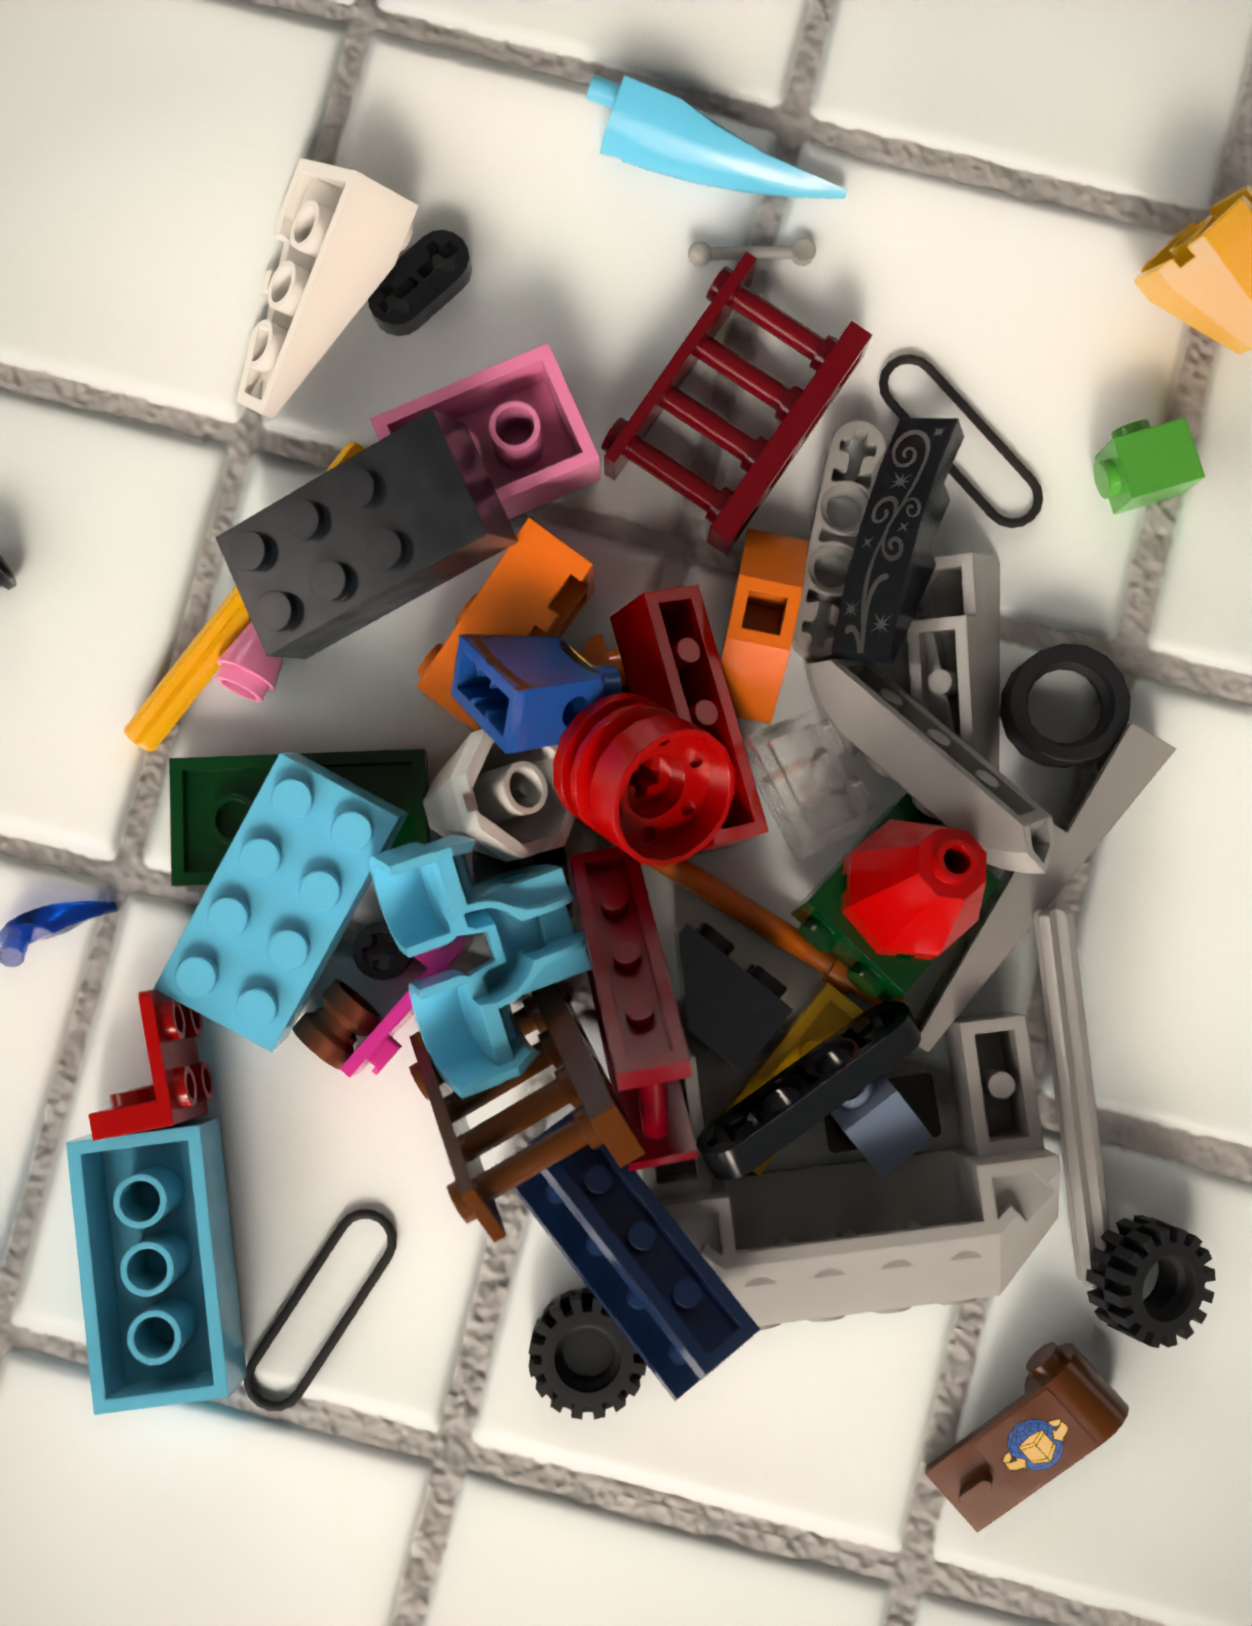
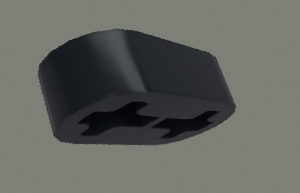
M446 230L432 231L423 236L397 259L393 269L368 299L370 311L380 329L387 334L395 336L409 335L418 330L463 290L470 281L472 273L468 247L463 239L454 232ZM438 253L446 259L454 254L453 262L455 269L448 273L445 269L439 268L432 273L434 267L431 257ZM393 293L397 298L401 299L409 294L407 301L410 309L404 314L397 309L390 310L387 313L389 308L385 300L386 297Z

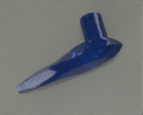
M60 902L44 905L22 913L7 922L0 931V963L7 967L20 966L24 962L29 944L67 933L95 917L117 912L116 902Z

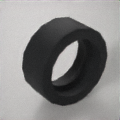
M1063 643L1040 650L1011 673L1001 692L1000 718L1006 737L1021 755L1041 766L1067 768L1100 757L1118 742L1129 721L1131 697L1124 675L1109 657L1085 645ZM1056 670L1075 671L1084 676L1095 688L1101 705L1100 718L1094 730L1083 740L1070 744L1054 742L1042 736L1033 726L1027 710L1028 696L1035 682L1044 674Z

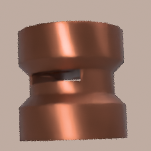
M336 978L322 994L325 1007H319L315 1012H306L293 1026L292 1030L300 1041L330 1066L340 1070L354 1053L353 1045L358 1040L356 1035L369 1036L383 1020V1017L358 992Z

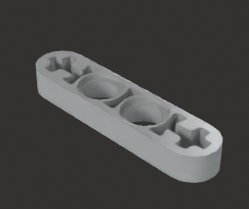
M850 421L839 427L835 431L826 452L808 538L804 586L792 640L793 650L801 658L810 662H821L833 658L832 645L834 638H827L821 647H815L811 645V635L807 632H802V626L812 625L817 616L820 601H841L845 585L844 583L837 588H828L821 585L815 577L814 564L822 557L835 556L840 558L849 570L859 528L880 465L886 453V442L882 433L873 424L866 421ZM852 439L863 441V451L867 454H872V457L866 456L863 458L857 470L855 482L843 481L850 458L849 453L840 450V448H848ZM834 476L840 481H832L831 478ZM864 482H865V483L868 484V487L865 488L864 486H862V485H860V484H858V483H864ZM838 496H846L853 499L861 511L859 522L851 527L834 525L826 513L827 503ZM807 594L820 601L807 602ZM833 604L828 610L825 624L826 629L831 632L836 630L840 610L839 607Z

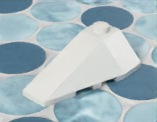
M300 158L278 214L273 237L283 242L278 268L276 271L269 270L265 272L261 292L267 294L269 304L267 318L259 322L252 330L236 399L237 403L271 419L277 415L393 269L399 254L406 249L412 238V222L419 205L359 171Z

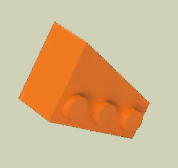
M529 517L516 535L518 543L506 550L480 591L472 596L462 608L455 622L457 625L444 645L438 643L424 658L417 671V674L422 678L416 687L422 695L471 732L482 728L451 696L460 634L561 638L595 593L593 564Z

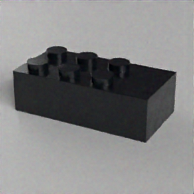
M430 410L215 537L266 656L298 659L311 657L518 543V539L466 424L434 410Z

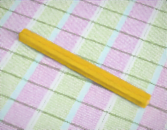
M352 441L347 443L325 472L353 457L365 448ZM236 586L125 726V735L140 748L150 752L158 748L218 671L220 666L217 664V660L251 622Z

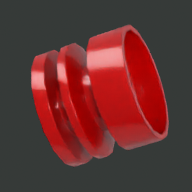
M622 692L594 701L577 713L561 735L553 760L554 789L563 808L641 864L665 867L689 859L710 843L725 822L734 797L735 769L726 747L710 733L683 718L676 717L666 708L658 706L644 696Z

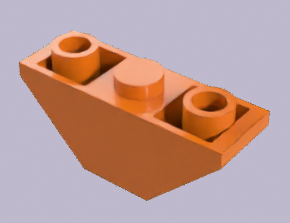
M747 528L720 656L736 718L768 725L772 722L791 650L803 592L808 540Z

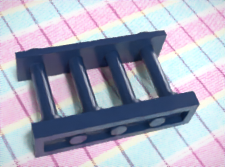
M572 1111L529 1142L527 1146L573 1120ZM588 1144L513 1188L674 1401L678 1400L696 1383L705 1378L761 1330L636 1171L629 1172L628 1164L620 1168L605 1144L594 1150Z

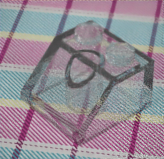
M813 709L763 728L747 737L744 746L754 781L796 862L873 824L867 814L868 811L873 809L871 797L857 775L848 778L837 755L844 752L843 745L828 719L819 722Z

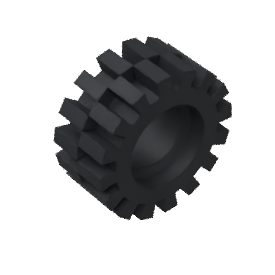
M1134 1215V1221L1126 1218L1116 1222L1119 1234L1107 1229L1100 1238L1108 1246L1104 1251L1094 1247L1090 1256L1091 1259L1099 1262L1098 1269H1087L1086 1281L1097 1286V1288L1087 1292L1089 1302L1098 1306L1094 1313L1100 1320L1106 1322L1107 1326L1150 1347L1159 1348L1160 1344L1169 1348L1178 1345L1176 1335L1187 1340L1194 1334L1189 1324L1191 1320L1200 1324L1205 1320L1207 1314L1199 1309L1202 1300L1209 1303L1213 1301L1215 1292L1206 1289L1205 1282L1216 1281L1215 1269L1204 1265L1212 1260L1211 1254L1208 1249L1200 1246L1203 1241L1196 1235L1155 1218ZM1158 1261L1159 1270L1156 1284L1151 1293L1143 1300L1145 1278L1151 1267Z
M582 1288V1293L575 1295L570 1290L561 1294L560 1300L554 1304L551 1301L543 1310L540 1320L537 1319L533 1329L528 1353L530 1354L528 1365L530 1376H535L537 1381L535 1389L541 1398L547 1395L551 1399L550 1407L559 1413L565 1407L572 1410L571 1418L582 1420L583 1412H593L594 1420L604 1418L606 1409L614 1407L616 1412L626 1406V1398L629 1394L634 1397L638 1392L642 1375L645 1376L647 1364L589 1288ZM584 1328H592L604 1333L611 1341L614 1349V1356L608 1368L602 1373L590 1377L581 1376L573 1372L565 1363L562 1352L567 1338L575 1331Z

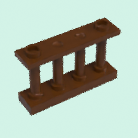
M558 982L532 991V995L522 1000L524 1007L513 1013L524 1037L537 1029L540 1032L538 1034L540 1041L533 1045L540 1054L521 1076L507 1080L500 1085L461 1099L435 1069L420 1031L409 1037L417 1060L416 1063L409 1066V1069L421 1093L427 1100H430L455 1181L447 1185L448 1194L461 1218L467 1224L477 1219L494 1243L507 1236L495 1199L589 1144L594 1150L605 1144L620 1168L645 1154L571 1002ZM555 1066L557 1070L554 1074L557 1079L472 1129L469 1128L465 1116L548 1067ZM569 1103L574 1108L582 1105L572 1111L573 1120L484 1171L479 1156Z

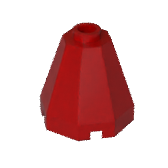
M890 819L844 858L843 876L847 874L846 891L842 893L841 912L877 954L891 956L907 954L915 955L913 958L931 960L942 954L978 921L986 884L987 853L967 830L943 825Z

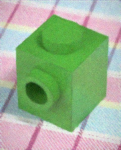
M1186 417L1150 427L1147 419L1126 424L1111 433L1112 440L1095 456V484L1101 497L1109 499L1113 514L1185 494L1205 478Z

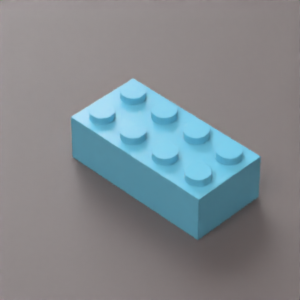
M297 752L279 753L153 989H158L164 995L273 1052L289 1036L372 883L369 857L391 848L409 813Z
M219 1117L184 1121L172 1126L93 1141L92 1134H88L66 1142L94 1415L230 1397L247 1377Z

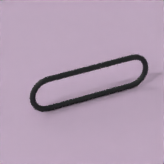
M912 354L898 356L889 361L881 371L879 379L880 395L886 405L899 419L911 418L889 392V376L895 368L904 364L917 365L926 371L1029 484L1034 497L1032 508L1026 515L1020 518L1011 519L1003 517L988 503L954 464H952L949 474L985 514L998 525L1015 528L1023 527L1032 522L1041 511L1043 503L1042 488L1034 475L930 362L923 357Z
M362 1209L346 1215L337 1225L257 1347L246 1366L247 1377L244 1379L247 1395L257 1407L267 1411H283L294 1406L299 1401L392 1260L397 1247V1234L392 1223L382 1213L372 1209ZM360 1219H371L378 1222L384 1228L387 1235L386 1250L295 1391L284 1400L270 1401L263 1398L256 1391L253 1383L254 1372L260 1360L346 1229L353 1222Z

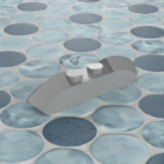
M834 659L805 664L809 687L823 720L835 738L852 756L860 750L864 752L868 765L877 773L894 779L912 795L913 804L925 815L941 820L944 826L967 830L987 853L986 864L1020 873H1046L1056 842L1053 818L1047 811L870 661Z

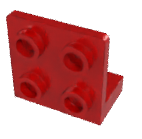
M158 989L138 993L153 1085L109 1095L110 1108L88 1114L93 1141L172 1126L208 1113L207 1101L213 1097V1081L208 1064L205 1061L199 1062L195 1037L200 1036L202 1033L200 1013L164 995Z

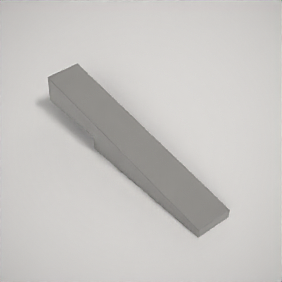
M1131 722L1126 725L1118 742L1100 757L1096 758L1057 826L1053 824L1056 842L1046 873H1020L1005 869L1001 871L998 879L1002 883L981 906L978 921L966 931L915 1019L921 1032V1041L917 1047L918 1049L927 1052L932 1049L1034 924V912L1037 909L1049 906L1175 752V747Z

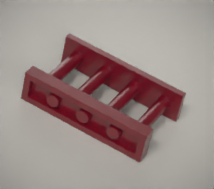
M748 252L743 255L734 270L725 266L718 273L706 295V299L711 303L629 421L620 417L613 424L601 445V449L606 452L604 455V474L614 481L630 460L707 512L705 519L712 523L709 528L707 543L726 556L864 357L872 337L871 333L851 321L839 340L831 334L825 339L749 289L752 284L757 258ZM733 310L811 360L809 367L816 371V373L804 390L797 385H794L791 389L714 339ZM698 360H701L777 411L774 417L782 423L770 440L761 435L755 440L679 389ZM664 410L742 461L740 468L747 473L735 491L726 486L719 490L644 440Z
M619 847L569 855L571 874L587 943L586 952L591 966V970L587 971L610 1083L645 1152L644 1155L628 1164L629 1172L698 1158L697 1147L680 1079L692 1077L691 1060L641 864Z

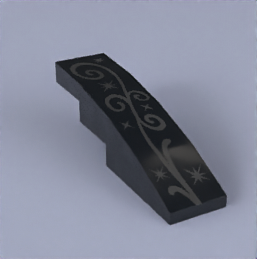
M900 418L880 465L859 528L844 585L832 645V652L835 658L894 664L936 567L930 546L950 503L944 482L964 439L958 418Z

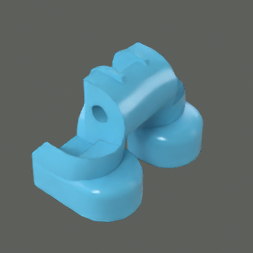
M452 834L425 845L419 842H412L369 857V866L375 892L387 926L396 945L408 958L447 945L454 941L457 936L485 933L492 959L467 973L458 969H450L409 983L412 1009L431 1061L441 1078L461 1099L500 1085L507 1080L521 1076L540 1054L538 1050L530 1045L521 1032L512 1013L510 1003L521 997V995L591 970V966L585 949L586 939L584 931L573 930L566 905L575 897L572 888L567 887L561 867L553 864L531 865L501 873L473 885L465 853L472 851L477 840L467 836Z

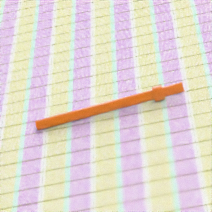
M576 818V821H577V822H579L580 824L584 825L585 827H587L588 829L592 830L593 832L597 833V832H596L595 830H593L591 827H589L588 825H586L585 823H583L581 820H579L578 818ZM688 860L665 867L648 865L824 975L822 982L830 983L843 995L849 990L873 1006L883 1003L879 998L872 999L860 992L847 977L849 968L831 952L823 953L817 950L802 936L799 929ZM904 994L889 1001L902 1002Z

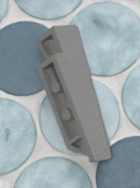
M975 552L933 557L936 567L921 599L924 619L912 621L907 632L910 695L999 771L1000 562L997 557ZM936 820L944 826V823L941 820Z

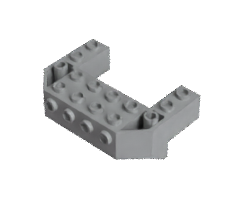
M1006 1011L958 1017L946 1030L962 1147L915 1153L883 1179L868 1160L863 1159L762 1172L760 1176L756 1173L746 1174L733 1180L711 1179L710 1170L697 1148L698 1158L642 1169L643 1180L761 1330L777 1327L781 1323L804 1320L827 1322L841 1319L850 1314L866 1312L881 1314L906 1311L913 1306L936 1303L941 1305H960L973 1302L976 1298L1001 1295L1058 1218L1060 1161L1059 1155L1044 1148L1025 1014ZM688 1051L691 1060L692 1077L680 1079L697 1147V1139L705 1128L696 1057L692 1051Z

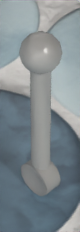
M805 237L797 239L792 246L710 247L706 242L698 241L690 246L688 257L694 266L701 267L709 263L710 260H741L743 255L748 252L757 259L791 258L795 264L805 266L814 259L816 246L811 239Z

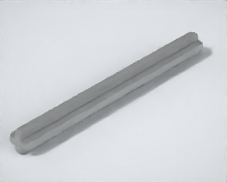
M1049 906L1037 909L1034 912L1033 918L1076 1273L1078 1279L1082 1281L1085 1287L1097 1288L1096 1285L1086 1281L1087 1269L1097 1270L1099 1262L1091 1259L1090 1256L1094 1247L1102 1251L1106 1249L1108 1245L1100 1237L1107 1229H1111L1073 912L1065 906Z

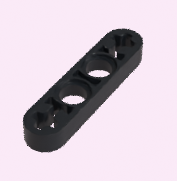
M886 1001L869 1008L711 1122L699 1135L697 1148L713 1177L719 1180H733L753 1171L910 1055L921 1041V1032L909 1007L904 1002Z

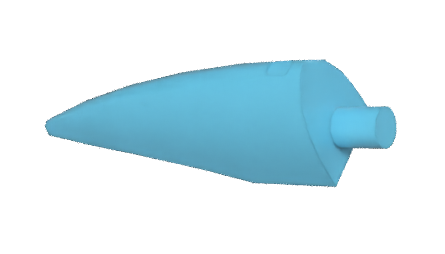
M594 74L586 99L612 109L600 153L603 155L613 156L624 163L676 179L742 193L790 198L845 199L847 189L763 153L679 97L626 75L623 76L621 84Z

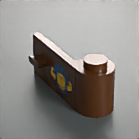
M1050 1342L1039 1348L1026 1364V1370L1029 1374L1025 1381V1394L925 1466L927 1477L977 1533L1105 1443L1119 1430L1126 1420L1129 1411L1127 1403L1073 1343H1065L1058 1346L1055 1342Z

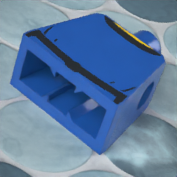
M460 634L451 696L506 754L559 744L561 735L577 713L599 698L621 693V677L615 666H593L564 639L546 636Z

